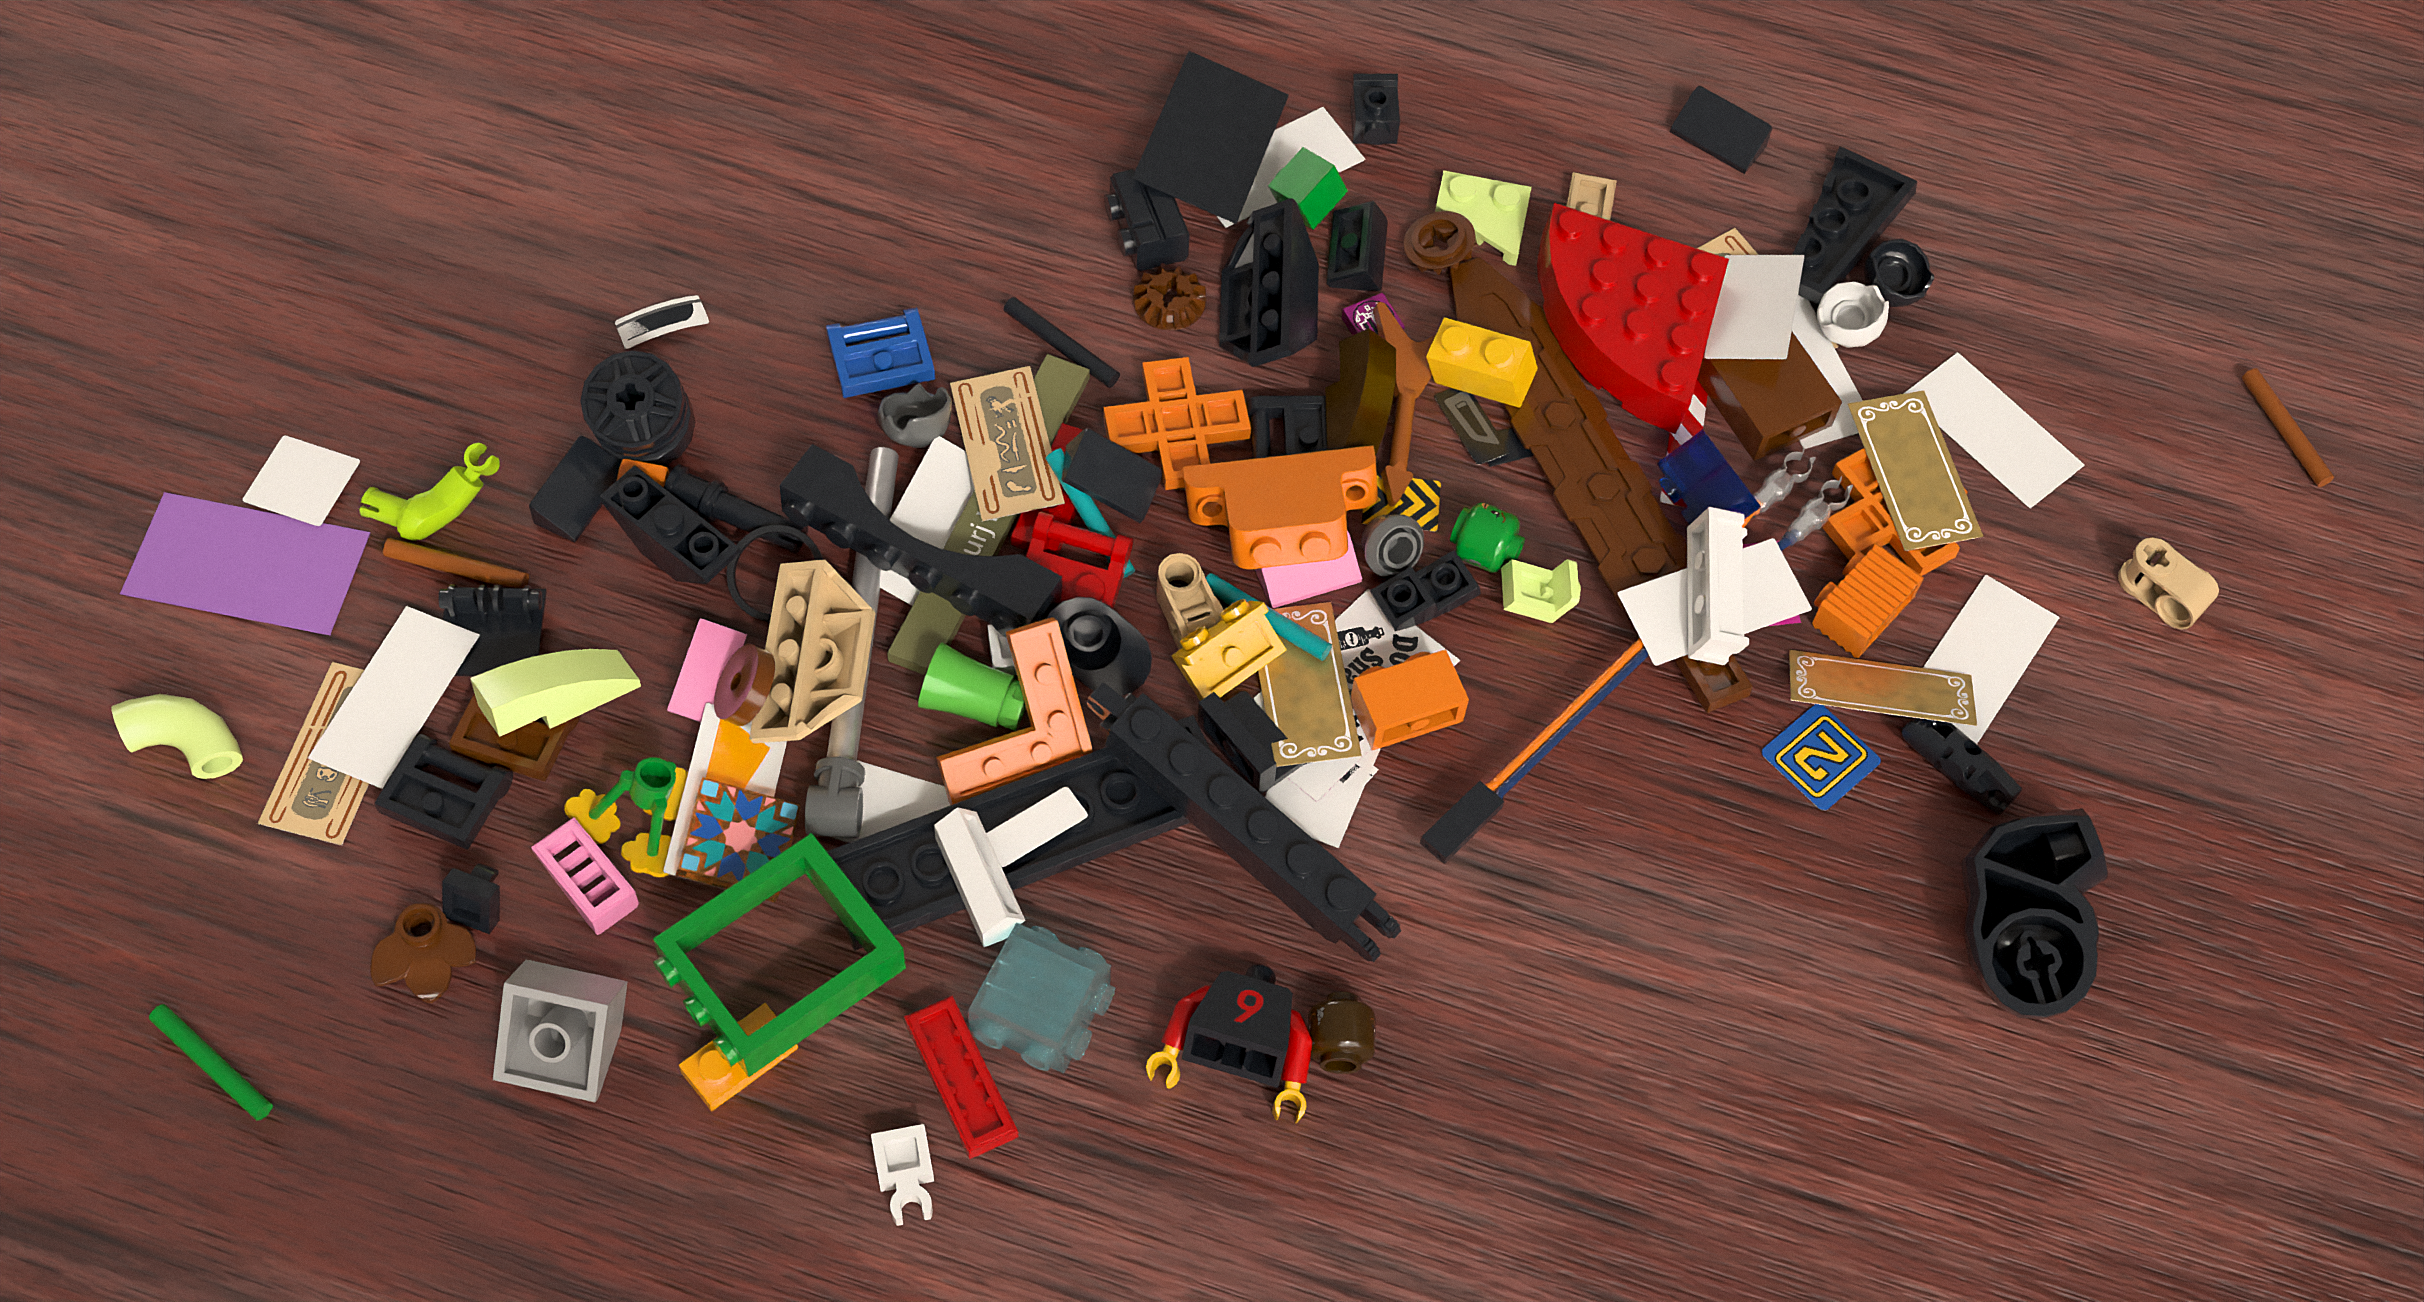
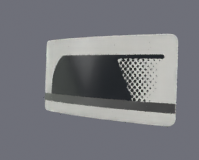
M694 295L641 309L616 320L615 325L624 347L629 349L669 332L708 324L709 319L699 296Z

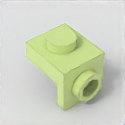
M1511 559L1501 568L1503 606L1506 611L1553 623L1579 603L1581 586L1578 581L1577 563L1575 561L1567 559L1551 571Z

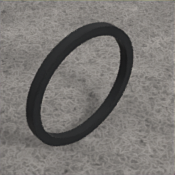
M769 525L750 532L737 544L740 547L741 553L727 565V584L732 598L743 611L762 621L770 622L771 614L759 612L748 606L740 596L736 586V566L745 548L762 536L784 533L802 540L810 548L815 560H823L816 544L806 534L790 526Z

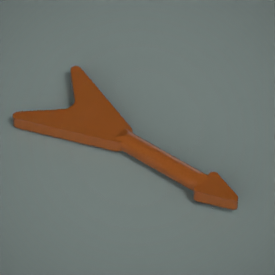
M1378 302L1373 309L1378 334L1396 348L1394 395L1397 398L1389 465L1381 472L1388 504L1390 507H1394L1413 478V473L1407 471L1415 401L1432 376L1426 356L1436 334L1422 342L1411 340L1386 304Z

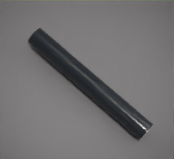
M1011 297L1006 302L1004 312L1075 364L1090 369V374L1108 388L1113 387L1117 383L1120 373L1016 297Z

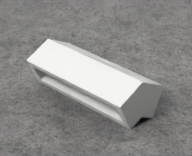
M957 807L934 825L935 838L983 947L1014 936V929L1023 923L1025 918L977 812Z

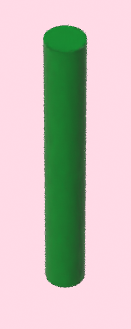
M161 1004L150 1013L149 1020L256 1121L262 1120L270 1113L273 1105L167 1005Z

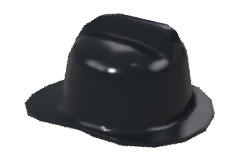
M1074 597L1062 601L1050 610L1046 619L1054 617L1058 620L1072 675L1085 686L1095 691L1104 682L1122 696L1134 692L1144 684L1151 672L1152 653L1148 641L1136 627L1108 604L1091 597Z

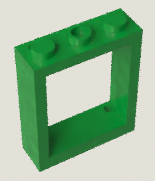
M812 833L653 938L659 956L658 959L653 961V964L662 975L665 983L670 988L677 983L688 996V998L683 1000V1004L690 1016L699 1027L706 1023L710 1025L718 1036L713 1040V1044L721 1057L727 1061L730 1067L738 1063L748 1077L906 969L904 950L901 944ZM805 874L868 954L747 1036L685 954Z

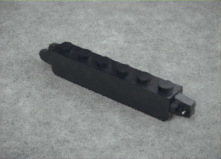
M1104 682L1089 696L1087 706L1103 720L1099 728L1107 736L1105 745L1111 754L1326 940L1336 944L1341 939L1352 950L1357 952L1359 956L1368 962H1375L1381 955L1380 948L1371 938L1354 925L1356 920L1361 916L1388 938L1395 939L1402 931L1397 920L1373 900L1377 894L1148 696L1142 693L1137 698L1129 693L1123 698Z

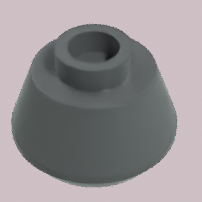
M1380 515L1372 519L1365 527L1361 537V545L1368 566L1373 572L1383 577H1394L1407 568L1413 567L1419 560L1424 547V533L1419 523L1406 515Z

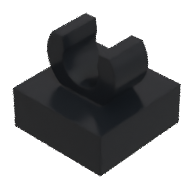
M478 863L471 874L452 868L442 881V907L446 918L490 934L500 921V885L492 883L499 874V870L482 863Z

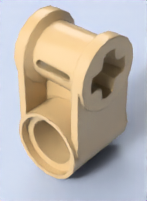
M2146 538L2139 542L2133 552V559L2126 561L2118 572L2119 583L2128 594L2136 597L2158 614L2166 624L2180 630L2191 627L2217 598L2219 593L2218 584L2208 572L2195 566L2174 550L2169 543L2158 538ZM2160 553L2161 557L2155 564L2151 563L2155 555ZM2142 572L2144 576L2138 583H2135L2136 577Z
M1183 553L1171 554L1164 558L1159 565L1156 597L1167 619L1174 642L1180 650L1183 648L1180 641L1189 633L1203 626L1208 630L1223 620L1220 616L1223 608L1219 600L1214 596L1201 566L1195 558ZM1181 580L1189 585L1179 588L1172 586L1169 582Z

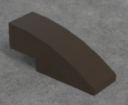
M1368 328L1339 341L1340 381L1325 387L1328 451L1374 446L1376 456L1386 430L1396 379V348Z

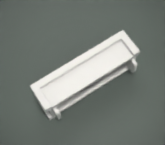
M1708 507L1687 527L1688 658L1725 665L1729 662L1730 655L1740 653L1749 645V638L1744 637L1742 539L1747 535V529L1742 528L1744 514Z

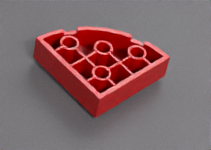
M1554 203L1542 233L1537 259L1538 283L1541 284L1545 300L1543 309L1554 336L1562 351L1582 376L1596 389L1600 390L1603 387L1612 396L1622 401L1621 408L1640 420L1676 434L1691 404L1729 259Z

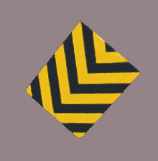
M1377 475L1378 499L1371 506L1363 508L1362 524H1368L1372 519L1380 515H1406L1417 521L1422 530L1437 531L1441 488L1439 481L1412 478L1398 503L1394 507H1390L1382 476Z

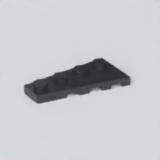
M1839 146L1831 172H1828L1818 202L1814 204L1809 215V222L1805 232L1801 234L1793 252V255H1804L1798 295L1819 305L1824 294L1846 278L1916 194L1917 181Z

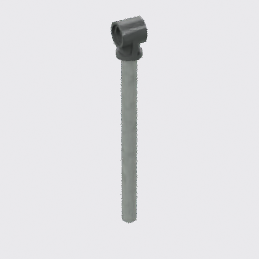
M878 447L873 449L870 454L865 492L873 504L890 520L899 456L896 451L890 448ZM856 552L851 587L876 613L863 697L861 702L832 719L827 758H823L815 764L814 777L818 781V785H809L805 806V831L807 835L812 833L814 836L859 838L862 827L863 790L859 786L864 782L865 768L857 762L879 603L881 569L875 567L867 557Z

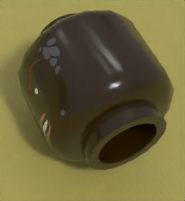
M1333 992L1327 995V1000L1315 1004L1308 1013V1031L1312 1038L1311 1058L1320 1063L1321 1069L1336 1074L1355 1073L1362 1068V1064L1368 1062L1374 1056L1376 1017L1374 1010L1370 1006L1358 1001L1357 995L1350 992Z

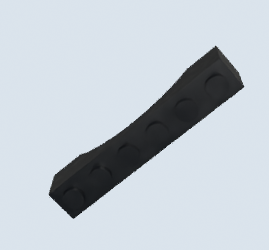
M814 444L809 447L779 485L782 512L792 522L802 527L810 526L825 534L834 545L843 549L851 548L867 557L875 567L883 571L892 570L905 577L919 591L928 594L934 593L944 598L960 613L967 616L975 615L992 624L1005 637H1007L1006 631L1045 620L1050 610L1061 603L1062 576L1021 554L1006 556L966 555L940 549L914 538L893 524L873 504L861 486L853 465Z

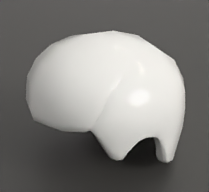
M1858 282L1837 283L1824 294L1817 309L1819 326L1830 341L1843 347L1866 346L1877 339L1885 328L1888 319L1889 301L1884 300L1876 285L1865 286Z

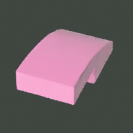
M700 618L667 711L701 723L706 703L714 704L717 684L726 664L732 655L744 645L747 634Z

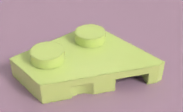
M1443 171L1435 212L1451 211L1465 216L1474 227L1478 245H1481L1484 241L1504 253L1503 261L1509 265L1516 266L1531 187Z

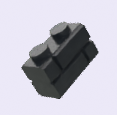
M1133 169L1114 173L1110 177V193L1104 195V205L1109 220H1118L1121 229L1117 231V236L1123 256L1131 255L1135 267L1139 271L1159 267L1162 263L1168 265L1185 261L1189 256L1190 235L1175 197L1132 179L1135 172Z

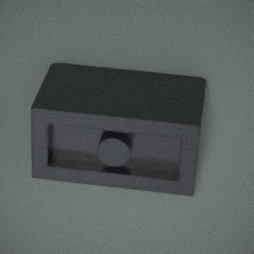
M1241 691L1225 703L1213 692L1198 702V725L1243 779L1260 794H1263L1303 766V764L1276 767L1271 744L1288 738L1248 692Z

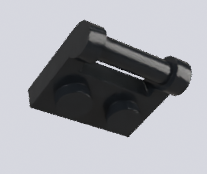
M1254 396L1246 401L1249 421H1251L1252 459L1271 457L1270 420L1272 418H1283L1285 455L1328 451L1326 396Z
M419 734L410 745L374 805L378 813L468 850L498 800L503 798L509 791L513 781V772L499 765L490 768L438 746L437 740ZM430 764L476 783L481 787L475 793L426 773L422 769Z

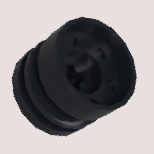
M633 350L613 354L597 364L584 381L580 399L584 420L605 452L620 463L622 459H630L666 467L681 457L692 441L696 423L692 404L679 378L669 364L655 355ZM641 398L642 401L636 402L635 410L629 411L627 407L633 406L634 399Z

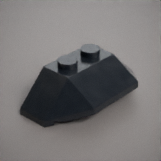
M1293 198L1252 212L1247 221L1248 229L1237 241L1222 270L1219 347L1251 367L1294 355L1316 341L1318 336L1319 263L1298 204Z

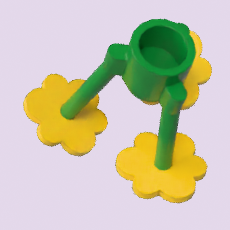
M646 758L638 763L634 772L629 770L622 771L619 781L606 795L600 794L596 796L592 790L583 789L578 797H571L566 801L564 811L570 819L574 817L596 844H603L610 838L611 833L617 831L620 827V820L614 815L617 810L615 801L626 790L629 791L634 803L642 808L646 814L652 815L650 832L640 833L636 836L635 841L623 844L621 855L624 859L630 861L632 871L650 874L654 877H665L668 874L664 873L663 870L672 837L661 835L663 818L669 821L677 819L688 772L683 768L676 767L673 762H667L661 758Z

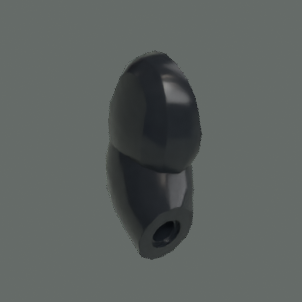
M2083 808L2023 816L1991 827L1961 862L1964 891L1968 905L1963 935L1969 964L1985 991L1996 1004L2016 1017L2045 1019L2066 1013L2086 996L2096 977L2098 920L2093 907L2084 895L2085 892L2108 877L2105 855L2096 829Z

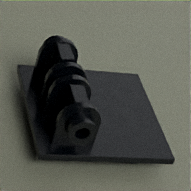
M450 584L447 589H440L438 601L440 609H444L443 621L480 635L454 676H477L502 665L539 656L547 590L532 589L531 585H525L524 588H502V585L488 588L487 585L482 584L479 588L458 587L457 584Z

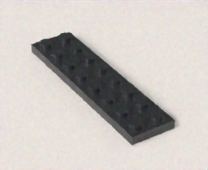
M1194 715L1177 721L1210 750ZM1105 747L829 850L827 853L893 936L966 909L936 841L934 828L937 822L957 807L977 812L986 833L1063 787H1068L1087 812L1088 816L1084 820L1009 865L1002 867L1012 891L1191 822ZM843 923L854 951L863 948Z

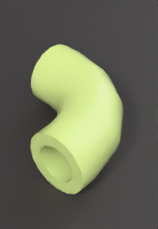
M156 694L126 700L111 707L119 734L131 753L159 744L174 746L183 752L189 763L192 775L203 779L226 775L234 771L243 761L238 742L223 718L194 699Z

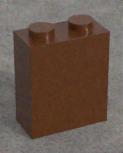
M1793 331L1791 332L1786 359H1707L1703 355L1697 379L1753 461L1833 425L1842 401Z

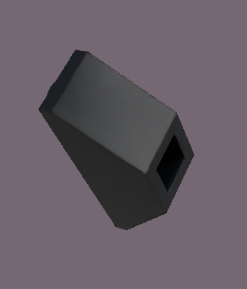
M635 465L600 495L602 504L641 554L677 582L706 585L741 553L740 547Z

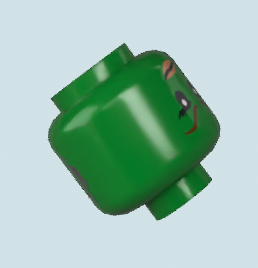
M1480 502L1475 504L1472 509L1464 507L1454 525L1450 542L1456 544L1455 551L1461 560L1488 572H1496L1504 566L1506 561L1518 559L1525 543V537L1518 535L1520 522L1516 515L1486 502Z

